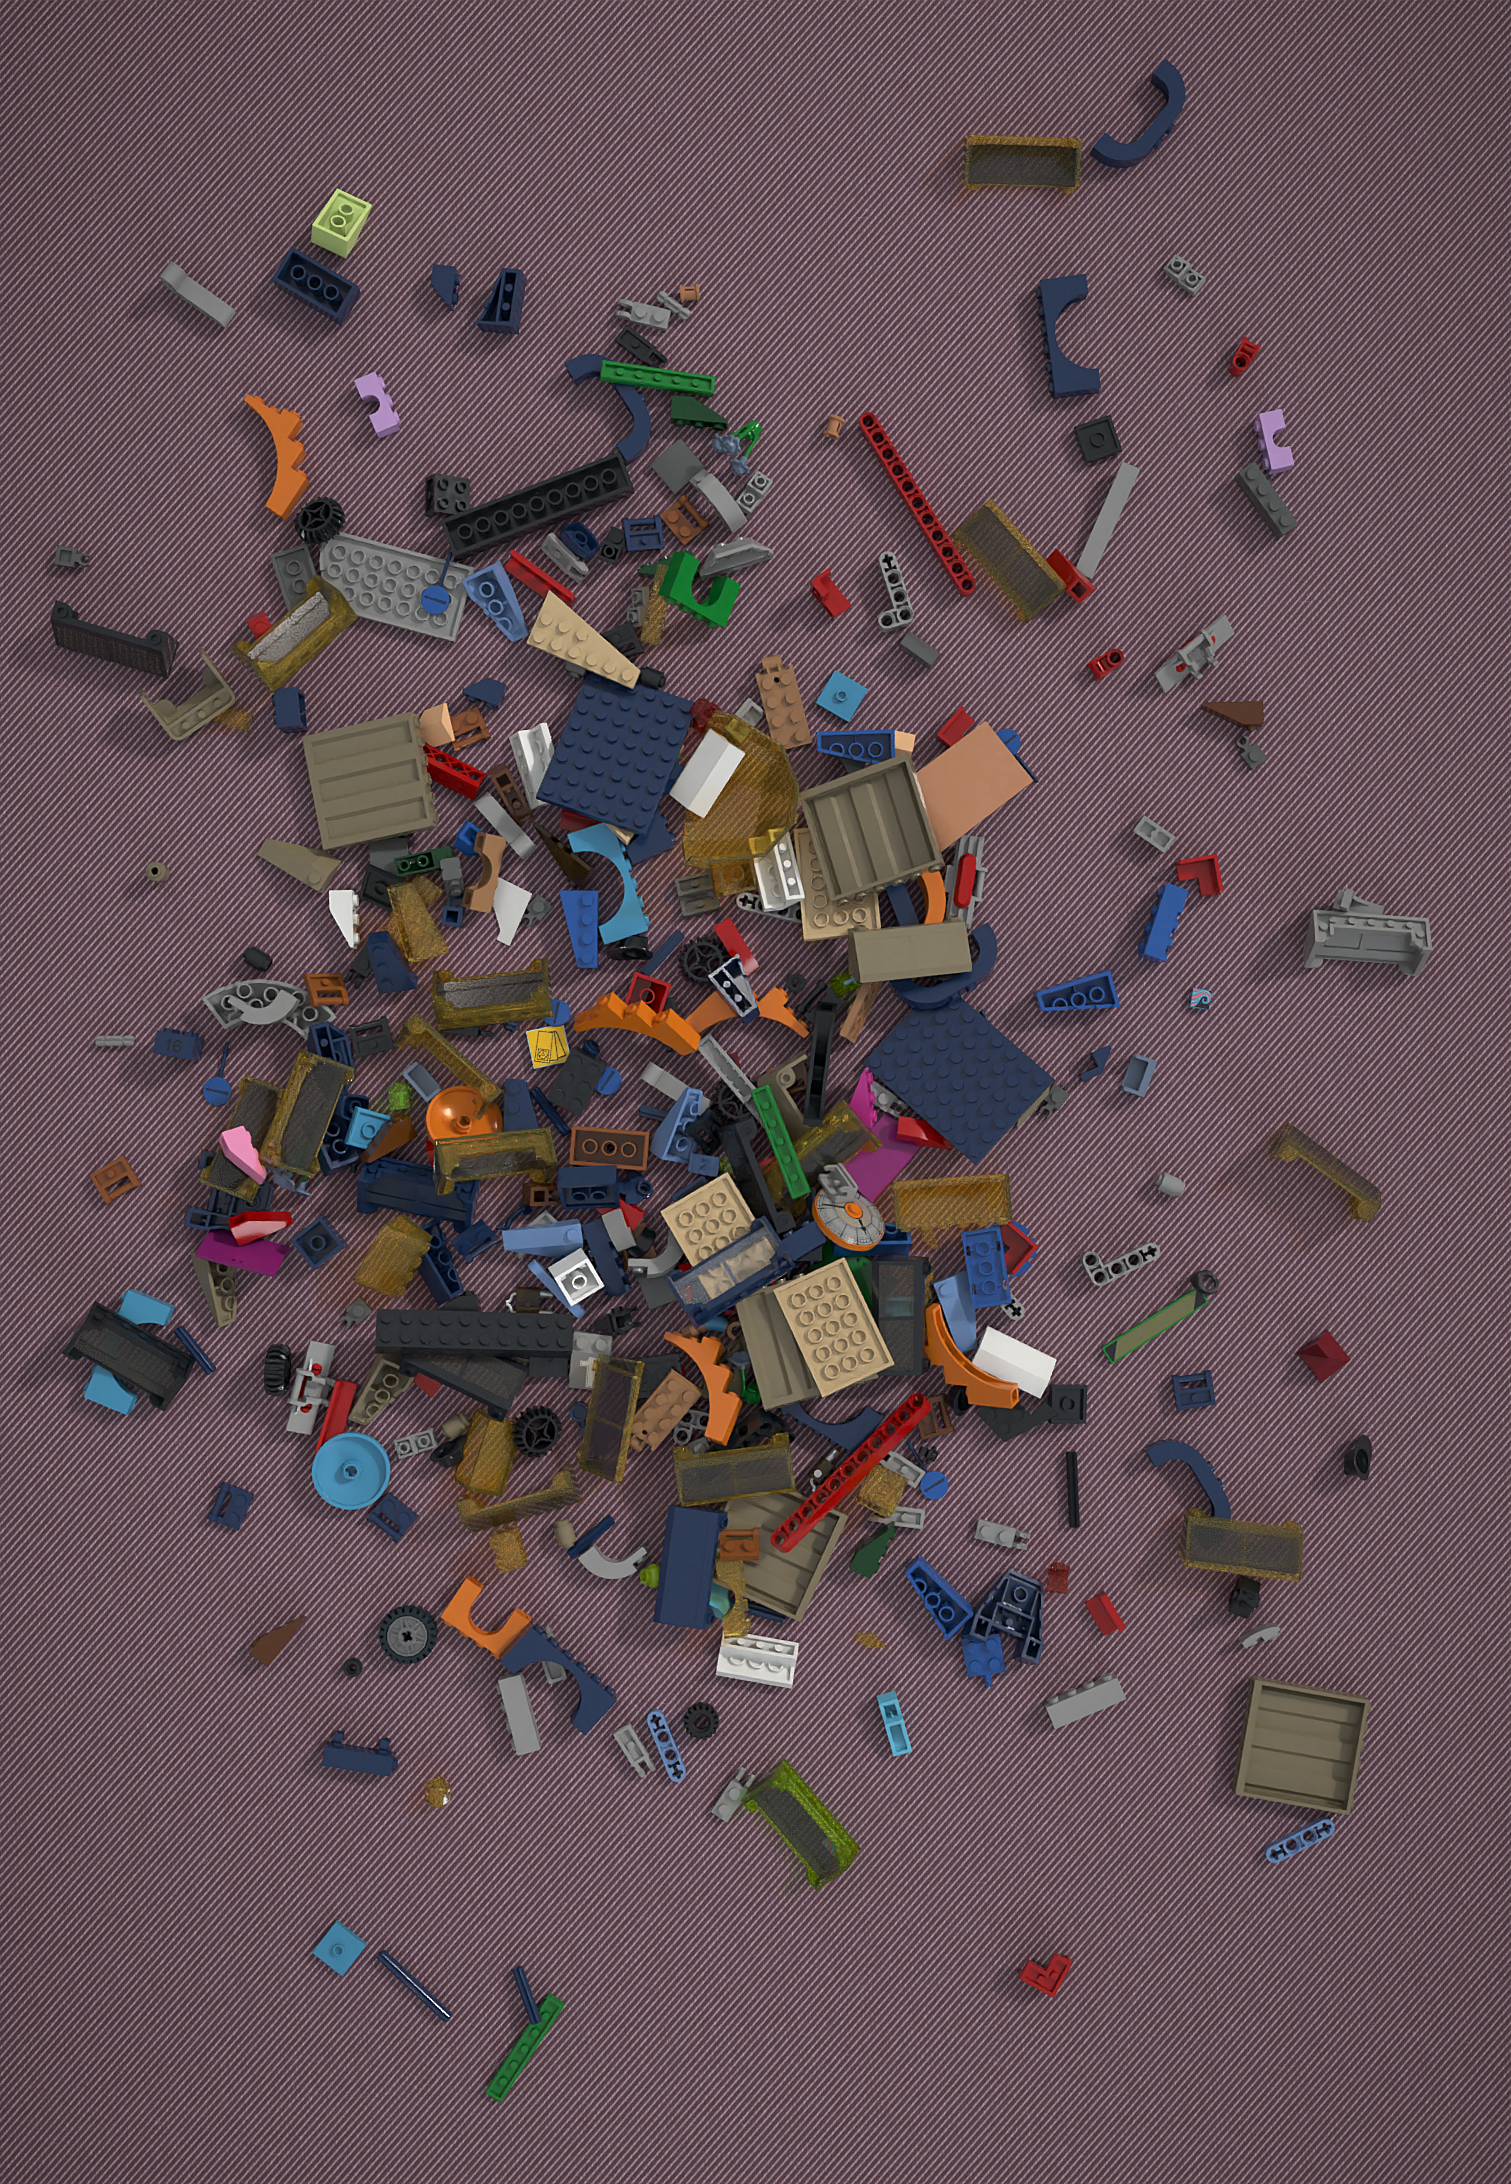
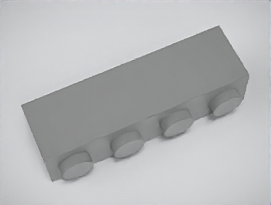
M523 1671L500 1676L498 1683H496L498 1694H501L503 1698L501 1707L503 1713H507L508 1720H506L508 1732H512L513 1739H511L513 1750L517 1751L518 1756L540 1750L542 1743Z
M1106 1673L1097 1681H1087L1082 1684L1083 1687L1078 1689L1071 1688L1065 1691L1064 1695L1048 1698L1044 1705L1054 1728H1060L1125 1700L1126 1697L1114 1673Z

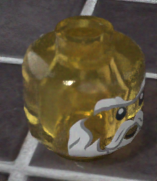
M434 1777L433 1780L428 1781L425 1786V1801L433 1808L444 1807L450 1800V1783L444 1780L443 1777Z

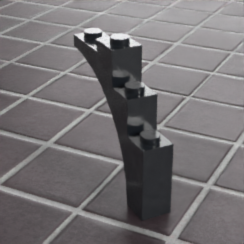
M817 1001L803 1115V1125L810 1127H822L837 1003Z

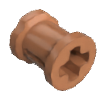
M699 284L687 287L680 285L681 303L687 300L700 301Z
M830 414L828 417L829 423L823 435L838 440V434L841 426L845 424V420L837 415Z

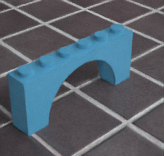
M603 822L567 834L573 853L591 851L604 855L617 866L623 877L625 893L621 907L610 920L598 926L604 945L648 931L647 926L651 924L648 915H643L641 908L645 906L642 897H637L635 889H638L635 877L631 878L629 871L632 870L629 859L625 860L623 852H626L624 843L622 841L619 842L618 837Z
M130 1289L123 1294L121 1298L123 1304L116 1313L137 1325L141 1323H156L164 1326L169 1324L176 1306L138 1290ZM108 1330L106 1335L108 1340L101 1347L100 1351L115 1359L117 1347L122 1337ZM94 1364L91 1371L93 1376L84 1387V1398L125 1415L132 1413L139 1395L131 1391L122 1382L120 1377Z

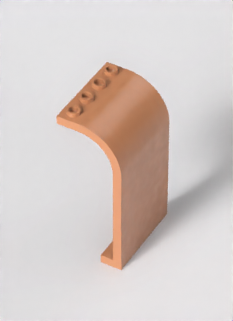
M986 721L916 773L941 853L1033 782L1032 778Z

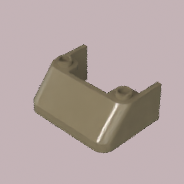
M202 647L199 649V652L208 665L202 672V679L207 687L184 703L175 707L170 700L161 699L154 704L143 689L139 690L141 700L174 740L186 738L235 702L233 690Z
M802 1050L763 1074L757 1080V1088L766 1084L770 1085L790 1139L793 1142H801L819 1136L846 1119L839 1111L825 1121L823 1120L822 1127L803 1125V1115L786 1090L795 1082V1074L791 1067L807 1058Z

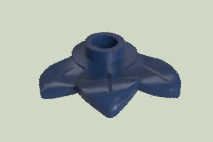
M627 1169V1180L619 1181L620 1194L626 1196L625 1203L635 1205L642 1199L649 1198L653 1193V1188L649 1181L644 1180L640 1172Z

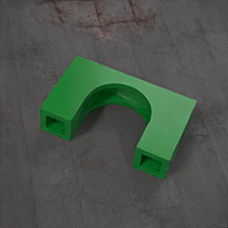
M674 551L658 595L664 598L665 603L678 606L679 611L692 614L693 619L706 622V626L709 628H725L741 585L728 577L716 576L707 599L703 603L698 604L692 595L691 586L700 560L686 552Z

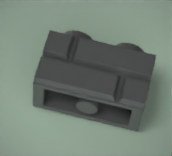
M459 858L442 859L440 865L446 895L458 897L464 894L465 887Z

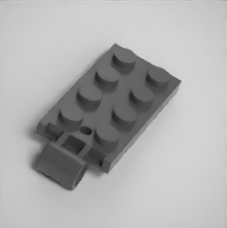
M307 543L271 554L270 557L294 632H298V629L302 628L307 641L325 635L321 621L327 620L330 622L332 620Z

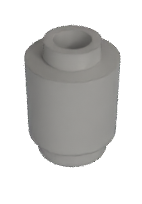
M1166 1172L1162 1175L1159 1174L1155 1181L1157 1190L1173 1197H1180L1185 1188V1183L1182 1182V1179Z

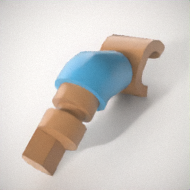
M718 1315L697 1329L691 1323L681 1329L684 1338L690 1339V1337L695 1338L699 1336L700 1332H724L726 1330L728 1336L735 1341L736 1332L732 1328L734 1326H741L739 1316L733 1317L728 1321V1318Z

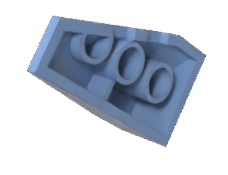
M500 560L461 580L469 597L483 609L487 616L489 615L494 620L497 627L512 642L530 634L510 579Z
M690 1087L685 1088L655 1132L648 1151L662 1160L689 1164L691 1153H695L697 1143L692 1137H688L684 1130L688 1125H692L697 1120L698 1114L701 1112L702 1090Z
M578 1218L502 1230L504 1250L559 1258L562 1255L566 1257L580 1248L583 1250L581 1224Z
M967 1269L932 1282L957 1348L962 1353L977 1348L976 1314L972 1305ZM972 1285L973 1294H975L974 1285Z

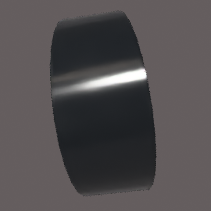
M646 1225L635 1241L636 1246L631 1247L627 1252L637 1259L643 1257L653 1245L656 1232Z

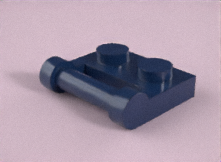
M653 515V517L628 519L627 517L621 519L626 553L662 550L665 548L660 515ZM654 525L655 528L641 531H631L630 527Z
M480 1219L451 1240L453 1247L469 1264L474 1261L475 1257L493 1244L497 1245L501 1242L497 1234L483 1219ZM482 1241H484L482 1244H480L478 1247H476L475 1249H473L471 1252H468V1251H470L472 1248H474L475 1246H477L479 1243H481Z
M1210 1370L1183 1376L1171 1375L1177 1410L1216 1405ZM1205 1380L1206 1386L1180 1389L1181 1383Z
M222 1481L219 1487L220 1492L212 1511L208 1513L207 1519L239 1531L255 1494ZM227 1492H232L233 1495L224 1516L219 1515Z
M388 1492L366 1520L377 1525L393 1538L392 1541L397 1544L419 1515ZM380 1512L383 1513L386 1517H388L391 1521H393L401 1528L399 1532L394 1530L391 1526H389L386 1522L380 1519L377 1515Z

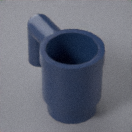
M577 1401L570 1408V1417L574 1421L579 1422L580 1434L586 1435L588 1432L586 1418L589 1415V1406L583 1401Z

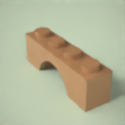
M477 831L473 850L482 859L483 872L477 883L465 888L461 907L490 913L494 904V893L498 886L497 879L502 867V856L506 849L505 837Z

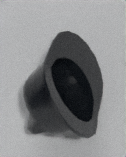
M632 935L623 939L619 948L608 951L607 957L617 961L649 960L653 958V954L648 950L647 937Z
M953 1385L944 1399V1402L953 1408L957 1416H962L973 1406V1404H968V1397L966 1396L967 1386Z
M463 1434L452 1441L438 1446L431 1453L430 1460L438 1462L444 1468L460 1464L464 1459L461 1447L466 1442L467 1435Z
M1361 1435L1356 1442L1355 1449L1346 1452L1344 1455L1345 1475L1358 1476L1363 1481L1368 1479L1372 1458V1444L1368 1436Z

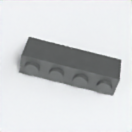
M1252 462L1238 472L1234 480L1277 540L1291 532L1299 524L1255 462Z

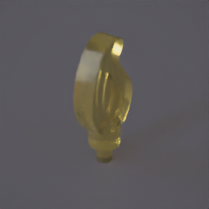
M922 1222L919 1223L922 1239L925 1244L933 1249H938L940 1246L936 1244L935 1232L928 1229L926 1225L924 1226Z
M860 1631L857 1632V1638L864 1646L869 1648L882 1647L885 1649L886 1645L882 1644V1641L878 1640L874 1633L862 1634Z

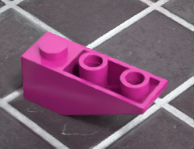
M866 1067L863 1071L847 1110L849 1129L872 1128L874 1123L877 1122V1112L873 1110L875 1093L871 1092L873 1075L869 1073V1067Z

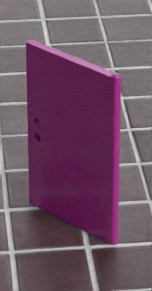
M887 1111L842 1162V1165L858 1185L857 1191L872 1204L922 1147L914 1145V1142L896 1139L898 1121Z
M218 1228L209 1230L195 1257L275 1277L290 1250V1246L259 1238L249 1244L239 1246L232 1231Z

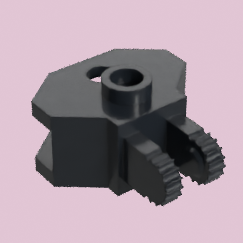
M622 1306L612 1308V1312L605 1314L604 1318L597 1320L594 1327L598 1331L609 1330V1333H617V1335L628 1333L629 1329L641 1325L640 1321L632 1322L630 1314L633 1311H637V1306L625 1309Z
M1241 1575L1231 1592L1227 1611L1247 1619L1251 1612L1254 1611V1608H1257L1260 1603L1259 1591L1261 1583Z

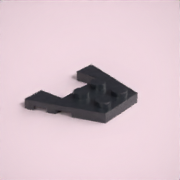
M1018 1402L1012 1409L981 1406L977 1415L1004 1442H1008L1028 1430L1043 1424L1045 1421L1056 1417L1058 1413L1047 1402H1044L1031 1415Z

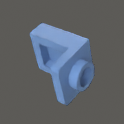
M691 1153L688 1172L717 1177L720 1158Z

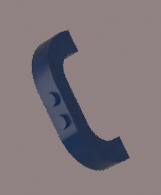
M1165 59L1153 73L1150 81L1163 93L1166 107L1144 134L1133 143L1124 144L1117 142L1107 133H1104L1092 148L1090 155L1094 159L1113 168H1128L1137 165L1146 159L1154 149L1157 151L1164 141L1163 137L1166 134L1169 136L1176 126L1174 124L1180 115L1185 101V85L1179 71L1168 60Z
M585 354L565 363V368L577 386L589 378H600L601 361L613 360L598 354ZM609 382L635 422L631 434L616 444L617 451H620L623 460L628 466L636 461L648 447L651 438L650 416L644 404L646 400L641 392L637 393L634 386Z
M987 922L971 932V940L979 952V958L972 965V971L960 972L931 988L918 986L911 978L889 980V987L898 999L914 1008L932 1009L950 1001H957L965 992L970 993L978 987L977 985L986 980L993 971L997 958V940L992 928Z
M1163 1439L1144 1447L1145 1453L1155 1467L1172 1459L1183 1460L1189 1465L1211 1504V1513L1208 1520L1192 1532L1205 1551L1216 1545L1228 1530L1231 1508L1229 1500L1223 1491L1225 1486L1219 1477L1216 1478L1213 1474L1215 1469L1211 1462H1206L1196 1449L1179 1440Z

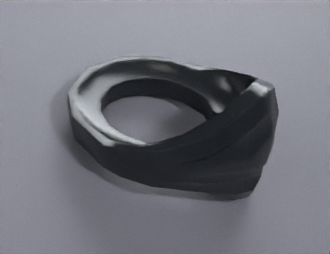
M1208 1270L1197 1271L1190 1279L1192 1286L1202 1294H1214L1219 1288L1217 1277ZM1206 1275L1213 1279V1289L1210 1290L1204 1287L1203 1283H1201L1202 1276Z

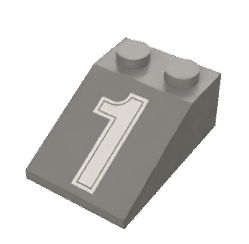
M581 1330L574 1331L569 1388L607 1392L614 1334Z

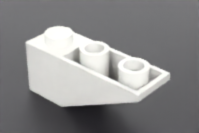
M353 890L329 891V910L349 946L357 949V944L360 943L359 933H356V925H359V914H356V906H359L358 895Z

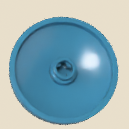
M344 1432L328 1439L318 1450L312 1465V1479L317 1492L326 1502L341 1509L355 1510L372 1504L383 1494L390 1478V1461L384 1447L373 1437L360 1432Z

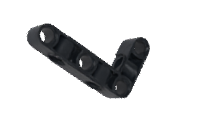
M764 1408L754 1410L733 1428L726 1446L715 1443L694 1461L693 1466L702 1482L713 1480L763 1437H768L780 1446L790 1445L795 1440V1436L788 1423L770 1411H765Z

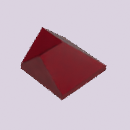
M1327 1329L1297 1352V1355L1320 1383L1324 1382L1351 1360Z

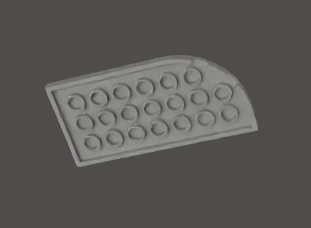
M339 532L340 535H335L334 540H328V544L322 543L319 562L324 585L332 598L343 609L364 619L453 643L456 642L468 593L461 580L475 572L474 567L449 562L442 588L449 594V606L443 613L435 615L430 614L423 608L421 597L424 590L428 587L439 585L446 560Z

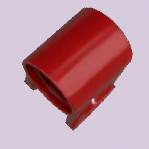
M1244 336L1229 364L1230 374L1235 377L1243 375L1261 345H1255ZM1235 362L1241 363L1243 367H1238Z
M1112 649L1089 662L1086 667L1090 668L1095 676L1094 680L1097 682L1122 664L1124 654L1119 649ZM1110 655H1117L1119 662H1111Z

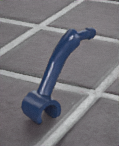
M520 1202V1208L507 1218L504 1226L497 1225L496 1230H508L521 1213L524 1215L531 1214L533 1211L532 1206L527 1205L525 1207V1204Z

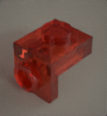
M1060 1562L1050 1565L1048 1568L1047 1592L1067 1594L1070 1566H1065L1064 1563Z

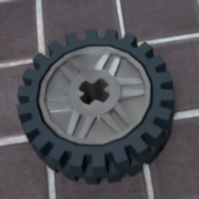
M412 1604L410 1606H399L392 1610L382 1622L379 1631V1642L381 1643L382 1650L385 1651V1655L387 1657L390 1656L392 1661L396 1660L399 1664L405 1663V1665L415 1664L425 1659L433 1650L438 1635L437 1624L434 1622L433 1616H430L427 1610H423V1607H416ZM407 1631L411 1632L409 1638L406 1637Z

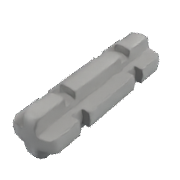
M660 291L656 300L661 304L663 303L674 314H679L682 320H687L691 312L687 308H683V305L672 297H668L667 293Z
M97 1036L95 1043L99 1047L133 1046L134 1036Z

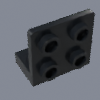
M438 473L425 478L426 517H434L439 513L455 515L470 509L469 479Z

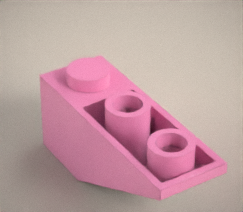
M244 1126L222 1132L218 1140L225 1156L259 1185L263 1184L267 1172L265 1167L259 1162L257 1149L253 1148L251 1144L250 1133L245 1130Z

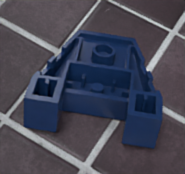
M201 1149L197 1168L202 1171L215 1173L206 1209L187 1205L182 1222L184 1226L200 1230L229 1228L228 1218L245 1211H269L275 1190L273 1185L265 1180L263 1184L259 1185L223 1154Z
M1008 1569L974 1609V1615L965 1623L961 1637L979 1644L987 1642L991 1629L1018 1640L1012 1659L1029 1666L1038 1664L1044 1647V1639H1042V1627H1044V1620H1042L1044 1583Z

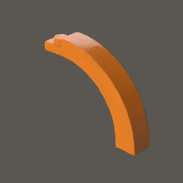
M939 871L923 873L922 877L916 879L925 901L923 924L942 922L946 907V895L941 874Z

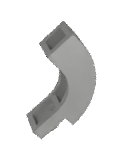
M703 468L689 480L691 485L713 507L723 525L732 533H735L748 522L738 504L712 473L709 474Z
M1348 888L1345 891H1338L1333 905V909L1338 912L1383 915L1384 906L1365 901L1355 896L1354 890Z
M282 989L275 1000L264 1008H254L233 995L228 1000V1003L232 1004L231 1008L240 1014L242 1011L244 1012L240 1018L241 1020L257 1025H272L285 1020L301 1002L300 999Z
M668 1230L665 1251L653 1259L628 1258V1270H632V1273L647 1271V1278L660 1277L669 1273L679 1264L684 1252L672 1231Z
M593 1543L579 1554L578 1559L586 1569L599 1577L619 1579L637 1571L638 1567L635 1562L639 1564L647 1557L648 1548L643 1543L628 1556L621 1559H612L605 1556L596 1544Z

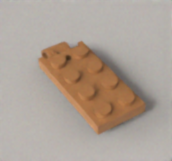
M780 654L762 658L761 663L764 673H756L755 676L774 751L779 752L812 743L793 665L791 664L788 665L789 667L783 668ZM774 678H778L779 682L775 683Z
M883 981L867 982L858 987L855 994L856 999L848 1008L847 1019L841 1023L839 1028V1035L847 1041L855 1044Z
M671 1369L624 1425L623 1431H629L623 1438V1442L637 1452H640L648 1443L651 1446L650 1450L654 1451L698 1400L703 1390Z

